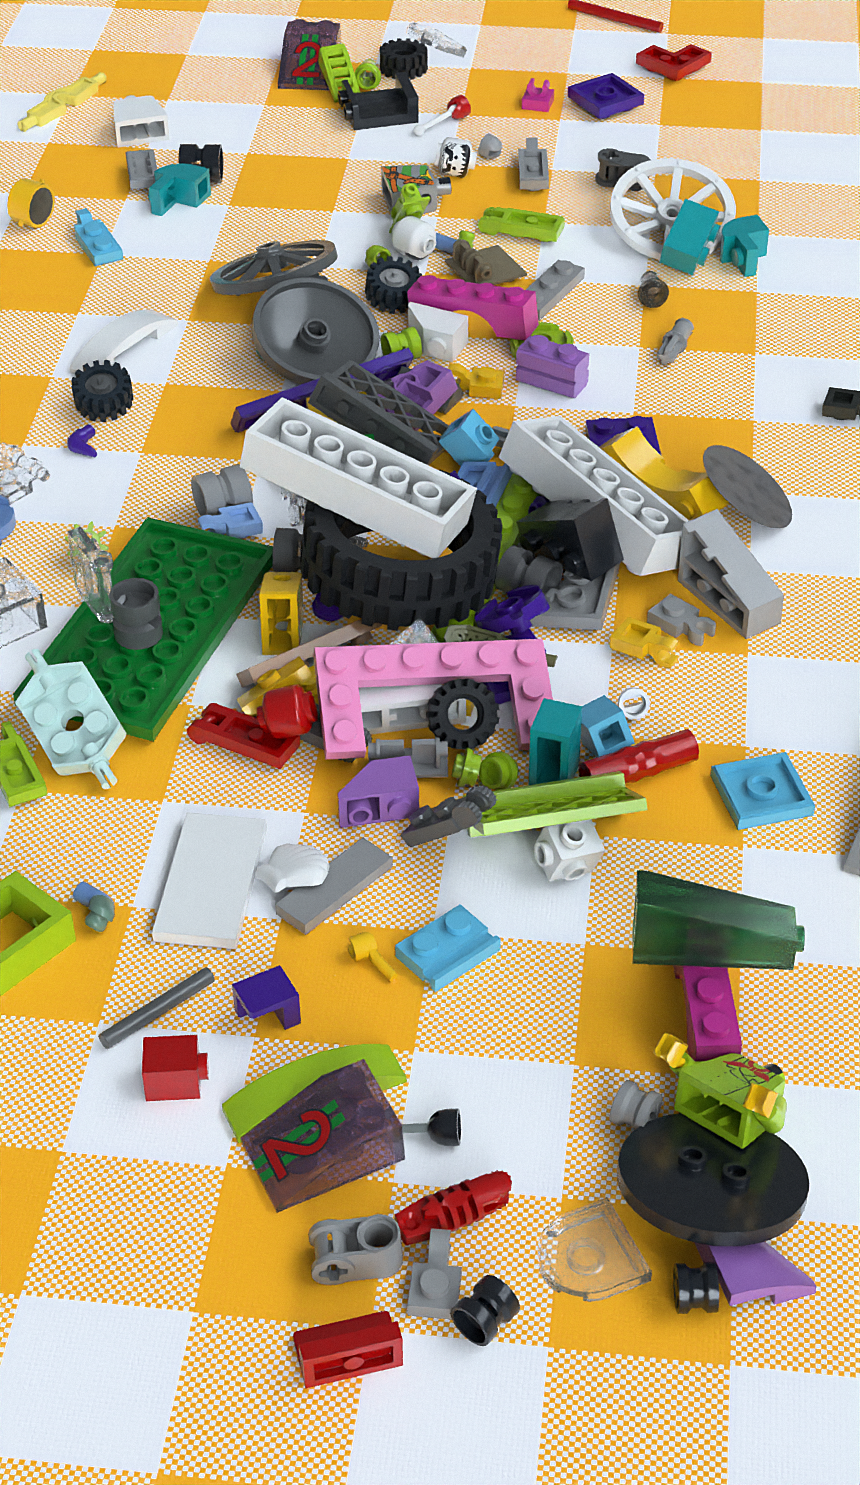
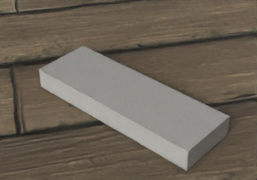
M362 837L329 862V871L322 884L297 887L275 904L276 915L306 935L393 867V857Z

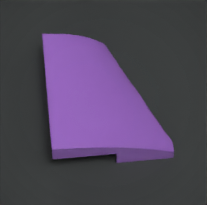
M428 360L414 366L407 373L391 378L393 383L391 387L431 414H434L458 389L450 369ZM378 394L379 397L386 398L383 395ZM385 409L386 412L394 413V410ZM406 413L407 416H412V417H414V416L411 415L410 413ZM412 427L415 431H418L420 429Z
M765 1241L745 1246H711L695 1243L703 1263L714 1262L716 1264L718 1282L729 1306L770 1296L775 1305L816 1293L817 1286L814 1281Z

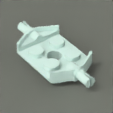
M32 649L31 651L38 662L36 663L29 652L25 655V659L34 671V675L15 701V704L24 715L58 775L66 776L92 772L93 775H96L103 789L111 788L104 775L106 774L113 786L117 783L118 779L114 776L108 765H110V758L123 742L127 733L82 661L48 665L39 649ZM72 717H84L83 724L79 729L75 731L66 730V724Z

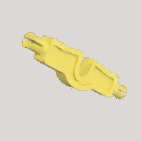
M99 72L91 78L82 77L67 87L51 91L44 97L41 103L26 111L27 117L18 121V128L26 132L35 125L43 127L49 122L65 115L67 111L66 104L79 106L88 98L98 93V86L107 81L106 75L103 72Z

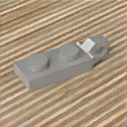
M537 137L526 138V149H518L520 189H527L529 191L549 189L547 149H538Z

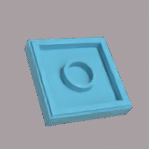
M786 752L711 766L710 776L737 830L814 816L815 804Z

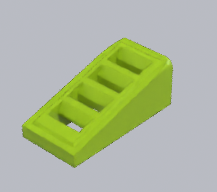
M345 44L321 47L319 49L318 63L334 102H338V87H342V80H348L353 93H360Z

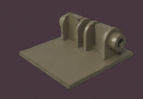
M457 240L453 244V257L445 259V263L465 282L491 283L496 285L503 282H512L517 278L527 276V272L499 245L476 250L470 247L468 241Z

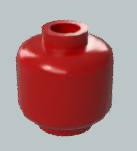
M293 684L267 691L263 696L262 706L257 707V718L262 729H268L274 738L281 740L308 733L312 729L313 722L318 720V712L312 692H306L300 685Z

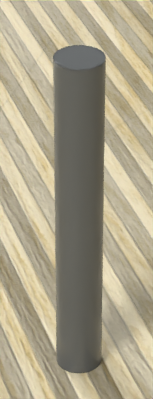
M207 967L201 969L98 1035L104 1048L110 1049L215 982L213 973Z

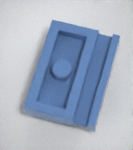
M463 462L457 474L460 479L462 478L469 482L471 486L487 496L486 504L493 503L496 507L513 472L506 463L503 466H497L496 462Z

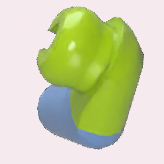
M461 230L459 238L454 239L436 232L435 248L447 253H453V244L457 240H466L469 242L470 247L473 248L474 244L472 243L475 235L472 232Z

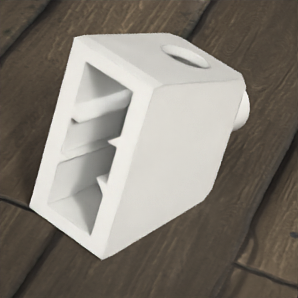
M129 95L124 99L113 102L117 148L170 140L168 114L153 96L136 97Z

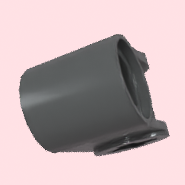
M613 148L602 149L598 152L597 156L600 165L595 181L600 186L615 187L618 180L628 170L651 159L644 154L623 152ZM636 182L628 190L640 191L642 187Z

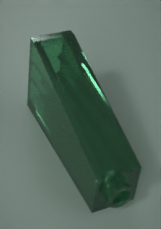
M637 870L632 924V964L794 969L796 952H803L805 945L804 925H797L795 907L650 871Z

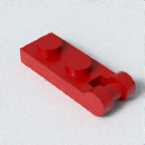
M210 703L202 711V718L195 719L187 728L189 738L197 744L209 742L281 769L300 747V735L278 740L270 734L268 729L260 727L258 718L217 703Z

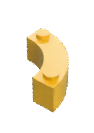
M638 426L617 434L599 447L689 521L713 510H721L729 504L713 485L706 472L699 473L685 469L678 472L666 466L664 457L649 444Z

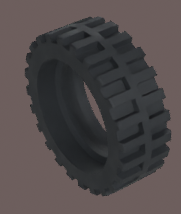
M439 470V471H441V472H443V473H445V474L450 475V473H448V472H446V471ZM459 479L460 481H463L470 485V483L465 481L464 479ZM477 490L467 525L447 547L453 553L428 560H399L371 553L355 545L349 538L373 530L356 524L350 519L307 499L300 556L302 578L308 579L307 587L312 594L321 593L320 602L329 608L335 605L339 608V615L348 619L352 615L361 618V624L373 627L374 623L387 625V630L398 631L399 626L412 627V631H424L426 625L433 624L437 629L447 627L451 619H456L458 622L467 619L470 609L478 612L484 606V600L490 598L495 584L500 554L502 520L497 518L498 510L493 503L486 504L487 496L480 490Z

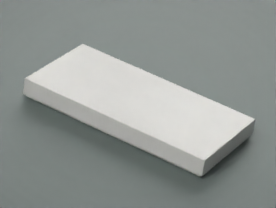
M186 812L153 926V942L237 949L255 879V872L267 832L266 819Z

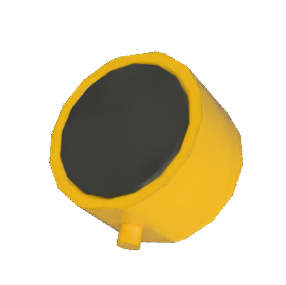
M21 178L11 188L7 209L9 216L15 222H18L17 226L22 228L25 224L34 228H41L51 218L55 197L50 186L45 184V180L40 179L38 182L28 178Z

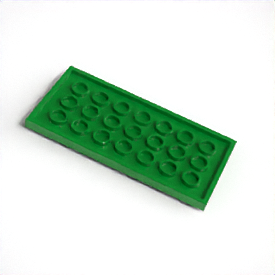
M147 517L42 656L48 665L82 661L127 733L126 735L154 742L263 581L264 574L269 572L273 566V546ZM130 578H144L152 581L157 586L159 592L163 635L157 644L140 650L128 649L118 644L113 629L112 619L114 617L111 612L109 593L116 583ZM33 670L29 672L13 693L14 703L34 675ZM75 716L70 720L83 723L84 717Z

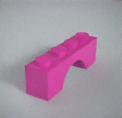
M433 275L420 276L407 291L409 303L414 302L451 312L467 310L480 315L491 325L497 337L525 341L539 325L536 291L523 290L521 287L508 288L494 286L491 283L478 284L465 282L462 279L448 280L436 278Z
M717 911L673 912L670 950L675 979H681L683 984L687 1019L688 1055L694 1061H707L730 1053L741 1055L742 1041Z

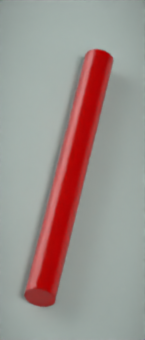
M579 0L568 1V9L658 33H661L664 24L660 21Z

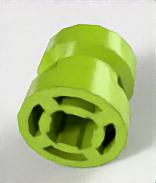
M415 327L404 328L401 333L397 334L391 331L381 335L380 344L383 356L409 347L414 356L413 360L421 357L422 344Z

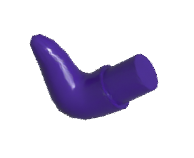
M87 424L83 428L74 431L68 437L67 447L71 452L97 457L98 453L87 444L88 440L96 434L93 426Z

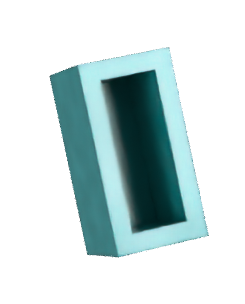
M685 199L663 245L659 263L694 275L698 264L704 266L710 251V248L706 247L708 242L714 243L721 225L716 224L719 211Z
M546 698L543 699L530 728L528 785L573 779L580 763L582 706Z

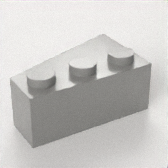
M713 510L683 523L678 582L745 639L780 624L784 594L719 510Z

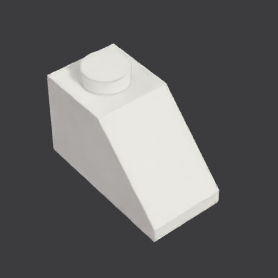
M414 302L408 304V327H415L422 344L423 355L453 362L468 344V316Z

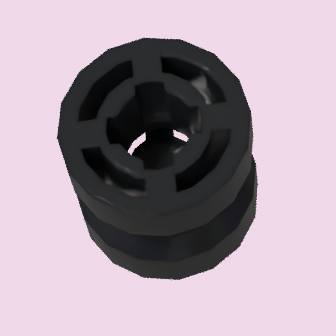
M487 1274L474 1285L473 1295L470 1298L464 1297L460 1299L451 1309L450 1314L453 1323L461 1334L470 1342L483 1347L488 1345L497 1335L498 1326L501 1323L506 1324L519 1313L520 1304L515 1293L506 1283L493 1275Z

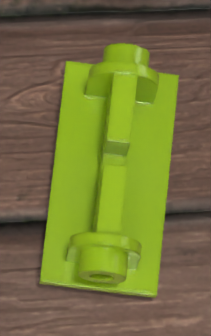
M413 183L405 184L402 187L401 198H398L391 210L393 223L389 230L390 234L394 225L406 216H415L421 219L431 199L430 196L422 198L417 186Z

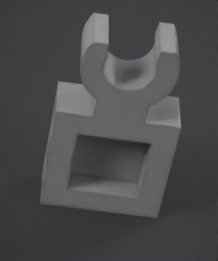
M669 594L648 610L647 623L661 627L662 631L675 638L683 633L688 636V640L692 644L697 646L703 645L704 633L713 637L716 631L715 621L707 617H699L700 609L672 594Z

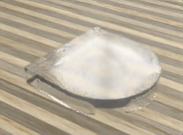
M411 22L406 28V34L430 47L462 58L466 54L467 49L464 45L436 28L417 22Z
M608 1197L556 1217L544 1228L540 1235L537 1256L538 1268L544 1281L558 1293L563 1291L573 1296L583 1297V1301L592 1302L612 1297L651 1281L652 1270Z

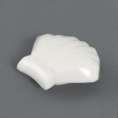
M286 843L274 849L268 864L260 866L255 872V877L269 885L273 892L276 893L282 889L294 890L297 887L320 885L324 882L330 866L327 857L314 846Z

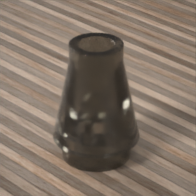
M654 271L645 272L641 276L638 298L644 306L657 308L666 302L669 289L666 283L658 277L657 273Z

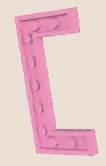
M543 639L315 647L313 653L325 760L365 757L366 744L359 688L433 685L444 684L456 679H473L478 683L508 681L519 750H530V728L544 698L553 700Z

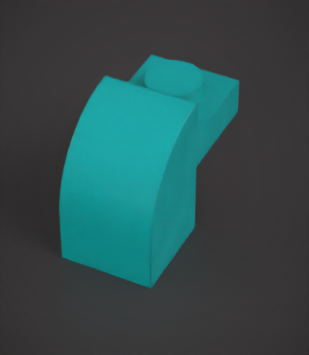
M171 164L154 171L155 183L149 187L148 192L151 213L154 215L163 216L176 203L197 208L211 195L209 168L192 164Z
M758 215L730 220L722 228L720 262L722 264L732 262L744 277L756 275L758 257L767 256L769 228Z

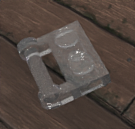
M81 527L69 530L67 535L75 589L98 620L104 623H111L114 618L109 599V593L112 588L110 573L113 569L112 555L107 551H101L95 538L90 539Z

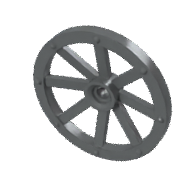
M307 240L280 245L279 241L268 242L256 247L257 252L240 257L217 269L210 276V282L213 291L222 295L240 296L241 294L268 290L277 283L288 279L309 277L318 272L321 273L337 260L338 254L335 244L328 240ZM304 256H318V257H316V258H314V259H311V258H307V257H304ZM289 263L299 265L295 268L283 272L281 271V269L288 266ZM259 272H272V275L254 278ZM242 275V277H241L239 280H237V281H232L233 279H235V278H237L238 276Z

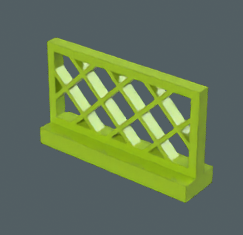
M620 771L495 790L492 792L496 796V804L491 809L482 812V819L475 826L467 828L468 836L473 838L648 810L647 799L625 787L624 773Z

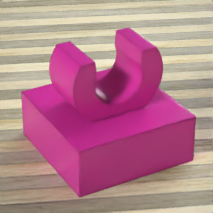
M531 78L522 98V109L549 112L554 101V89H549V80L544 81L542 88H537L534 85V78Z

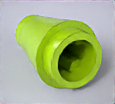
M372 59L364 60L355 70V76L360 88L372 90L379 85L381 73Z

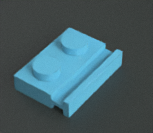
M459 904L396 944L395 957L422 981L427 980L431 984V989L437 992L500 951L501 939L497 935L493 937L489 934L488 927Z

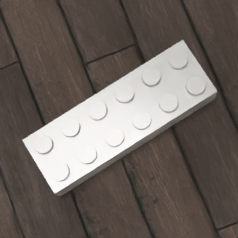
M283 397L245 433L240 461L241 468L275 483L291 493L298 494L317 503L325 509L338 513L356 524L363 525L380 533L390 540L401 543L421 555L432 559L438 558L468 523L477 488Z
M561 416L513 421L499 458L510 466L509 468L514 474L523 477L532 485L535 492L544 495L550 501L572 500L573 503H579L583 499L597 502L601 498H608L624 558L622 562L626 564L627 569L633 574L644 576L679 568L683 523L689 521Z

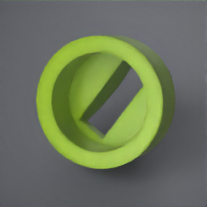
M373 245L365 252V263L370 267L373 262L377 264V259L379 258L387 261V256H391V253L380 245Z

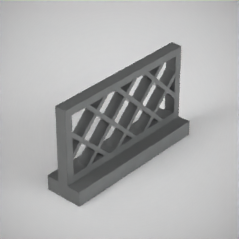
M351 359L332 374L325 372L321 375L308 401L310 405L337 423L362 435L374 434L375 441L428 466L445 451L438 441L449 427L448 424ZM350 374L356 377L357 379H352L350 377ZM357 390L365 391L367 395L360 394L357 392ZM378 394H381L386 398L379 397ZM385 409L394 410V413L386 412ZM406 413H410V414L413 415L414 417H412V416H407ZM412 427L420 428L422 432L415 431ZM433 431H436L441 435H436Z

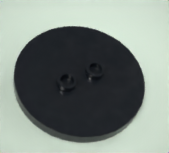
M677 1113L648 1121L644 1127L639 1126L626 1138L619 1152L617 1182L622 1196L629 1206L651 1225L687 1241L711 1246H745L761 1243L778 1237L791 1229L805 1211L809 1193V1176L806 1166L789 1144L774 1133H769L766 1130L742 1149L685 1115Z

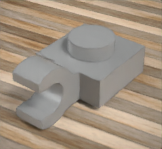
M431 1228L428 1264L413 1262L407 1303L408 1316L452 1320L450 1312L459 1301L462 1267L448 1266L451 1244L449 1243L451 1230Z

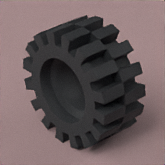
M397 38V41L392 39L389 40V43L385 42L380 46V70L382 74H385V77L389 78L392 76V79L395 80V73L406 72L410 80L415 79V76L421 77L422 74H426L428 70V48L425 46V43H419V40L416 39L411 41V38H406V40Z
M456 679L444 683V685L433 692L434 695L427 704L429 705L428 711H426V718L429 721L428 727L435 737H439L440 741H447L449 748L472 749L483 745L490 736H493L496 731L495 726L499 724L500 717H498L497 710L500 709L499 704L494 700L495 695L492 691L486 689V685L481 682H475L473 679ZM458 699L471 701L477 709L475 724L466 730L455 728L448 719L449 707Z

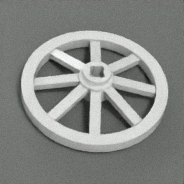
M675 158L646 161L628 170L616 183L611 196L610 218L617 234L627 245L643 255L660 260L663 245L683 204V201L679 199L682 175L692 177L706 186L688 200L700 204L715 193L724 210L719 212L717 222H723L714 243L709 241L706 246L710 248L709 254L721 247L723 226L730 220L735 219L736 216L734 196L728 185L716 173L695 162ZM673 173L670 198L663 199L648 179V176ZM638 182L656 208L624 198L623 196L633 184ZM622 208L653 218V220L630 227L625 220ZM657 229L665 232L663 245L649 241L641 236Z

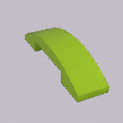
M358 1044L338 1047L303 1057L265 1074L222 1104V1111L239 1144L280 1129V1117L358 1088H361L365 1097L406 1083L407 1076L387 1044Z

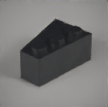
M601 498L597 502L583 499L579 503H573L572 500L549 501L516 522L520 533L519 543L523 549L534 553L535 557L544 556L562 564L564 570L589 581H593L624 560L608 498Z

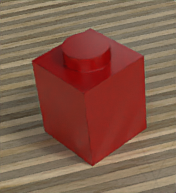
M198 1034L143 1037L142 1078L146 1102L200 1099L201 1080H209L208 1052L200 1053Z

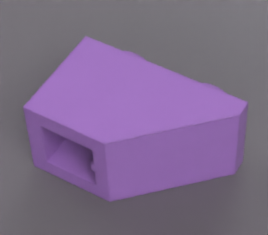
M411 755L371 760L338 793L340 828L409 819L419 809V786Z

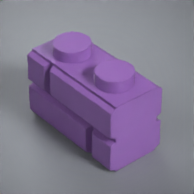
M530 335L518 347L516 352V364H518L516 367V381L575 399L588 383L590 353L578 350L573 344L561 345L549 341L543 335Z

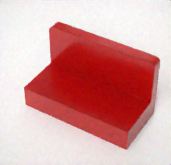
M388 1311L376 1312L293 1333V1342L305 1389L403 1366L402 1334L398 1321L392 1322Z

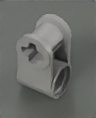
M375 1214L368 1217L343 1220L327 1219L317 1222L309 1229V1242L314 1247L315 1261L311 1266V1276L319 1284L338 1285L349 1281L374 1278L385 1279L396 1274L403 1264L400 1228L398 1223L387 1215ZM328 1234L332 1235V1240L327 1239ZM332 1264H336V1269L334 1271L331 1270Z

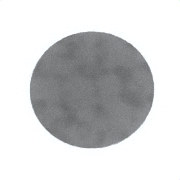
M713 445L704 451L703 463L708 477L720 494L733 507L751 520L770 528L780 529L787 527L791 523L793 514L790 502L779 484L763 467L745 454L727 446Z

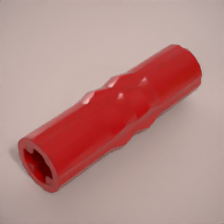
M685 729L653 740L641 741L634 746H625L615 752L580 762L578 769L579 777L620 771L624 773L625 784L634 783L644 777H654L663 771L697 761L699 758V746L692 732L689 729Z

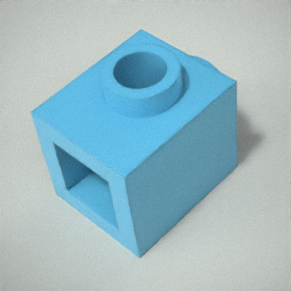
M472 409L453 421L438 442L461 467L463 462H488L495 453L492 450L500 438L495 434L492 427Z
M605 695L582 706L581 742L596 757L603 756L635 743L623 710Z

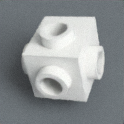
M591 819L545 826L533 846L535 859L538 865L543 867L549 881L562 878L571 881L584 876L586 873L593 872L606 851Z

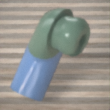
M84 881L76 886L73 892V899L91 910L85 917V924L98 932H103L106 929L107 923L109 921L112 922L115 917L114 901L106 893Z

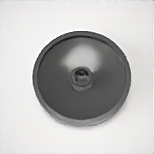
M293 278L272 286L259 299L251 323L252 339L262 359L275 372L300 385L319 379L325 372L332 374L350 359L358 365L375 359L380 341L378 324L368 306L350 290L334 282L319 278Z

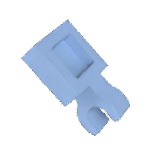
M252 502L218 508V515H203L198 518L201 529L210 528L208 531L213 533L226 534L227 536L240 539L263 534V522Z

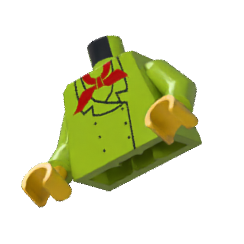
M663 1033L653 1053L664 1059L669 1064L670 1069L679 1077L674 1110L742 1149L748 1146L765 1130L775 1134L783 1129L787 1102L783 1097L785 1076L779 1066L771 1063L762 1067L737 1053H730L707 1061H694L685 1052L688 1048L685 1042L670 1033Z

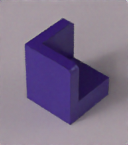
M280 965L232 984L234 1010L238 1017L241 1018L248 1015L251 1019H255L274 1011L285 1030L301 1024L299 994Z

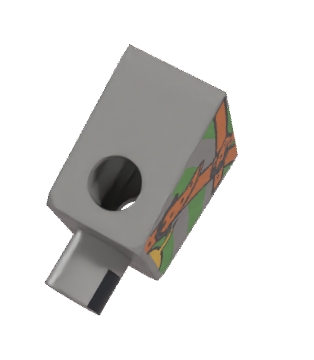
M427 165L381 166L382 194L390 214L398 198H401V189L405 184H415L422 198L430 196L431 199L423 214L434 212L437 209V196L451 195L452 193L450 177L434 178Z

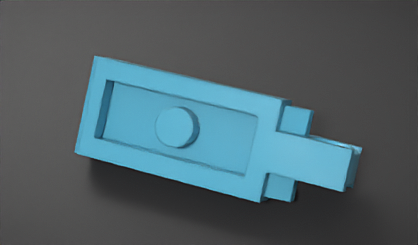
M87 208L76 210L77 224L74 225L75 237L93 265L99 266L123 260V250L100 219L93 220L91 212Z

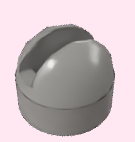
M488 133L481 140L478 153L485 158L495 159L502 153V142L496 136Z

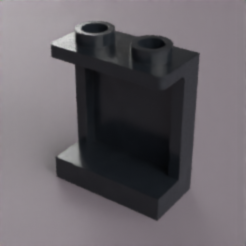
M406 72L395 73V88L353 93L348 80H342V90L338 91V102L340 108L343 107L345 120L350 121L353 130L419 123L418 95Z

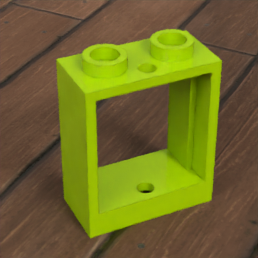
M16 870L0 881V920L13 911L34 927V929L0 953V996L76 941L72 912Z

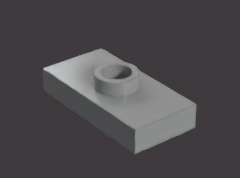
M154 150L125 152L131 190L152 186L155 183L154 171L157 170Z

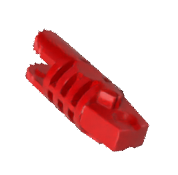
M503 1170L491 1171L490 1174L486 1173L472 1180L466 1179L459 1184L449 1186L447 1189H441L435 1194L424 1196L395 1214L394 1220L399 1225L401 1240L405 1246L430 1240L431 1228L454 1232L461 1227L471 1225L473 1222L483 1220L485 1216L496 1212L497 1209L506 1207V1204L509 1202V1191L512 1188L511 1175H508V1172Z

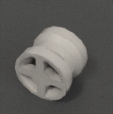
M626 1080L614 1098L609 1120L618 1126L623 1124L630 1125L634 1130L639 1126L644 1127L648 1121L658 1118L663 1096L656 1091L644 1092L639 1089L637 1083Z

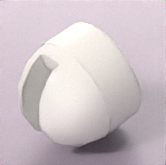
M630 687L619 695L618 707L623 710L625 717L639 719L648 712L650 700L642 689ZM641 696L642 702L624 706L623 701Z

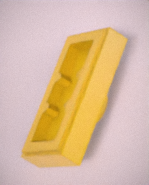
M298 656L278 671L271 669L261 675L257 680L258 684L236 700L245 714L255 717L257 715V707L262 706L263 696L267 691L293 684L302 685L311 679L313 674L301 657Z

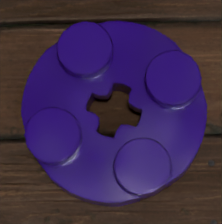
M528 585L506 592L508 599L499 604L496 598L487 602L475 613L474 618L479 628L497 633L510 630L515 635L528 630L532 626L530 620L548 611L550 605L539 586Z

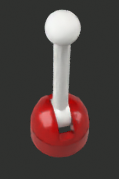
M461 94L452 98L447 104L446 112L423 125H416L413 129L414 134L417 136L423 135L424 130L449 116L457 120L470 115L471 105L468 99Z

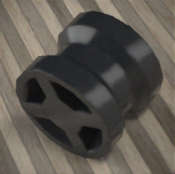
M704 1262L699 1268H689L685 1263L674 1264L673 1292L677 1314H688L692 1308H702L707 1313L718 1312L719 1282L714 1262Z

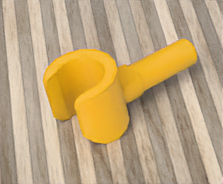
M362 932L348 938L351 943L348 946V951L354 962L368 957L371 963L390 982L397 979L398 974L378 952L375 937L371 932Z

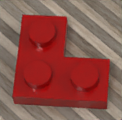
M692 44L675 53L652 45L636 53V64L645 67L648 71L667 76L669 80L678 81L711 63L712 52Z

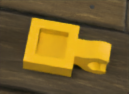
M449 364L448 369L451 370L453 375L459 377L455 379V382L459 384L461 390H469V396L501 399L505 370H498L492 367H472V372H469L461 364Z
M628 616L610 636V648L643 660L647 654H650L655 662L664 668H672L678 661V656L670 653L679 645V641L670 636H661V627Z

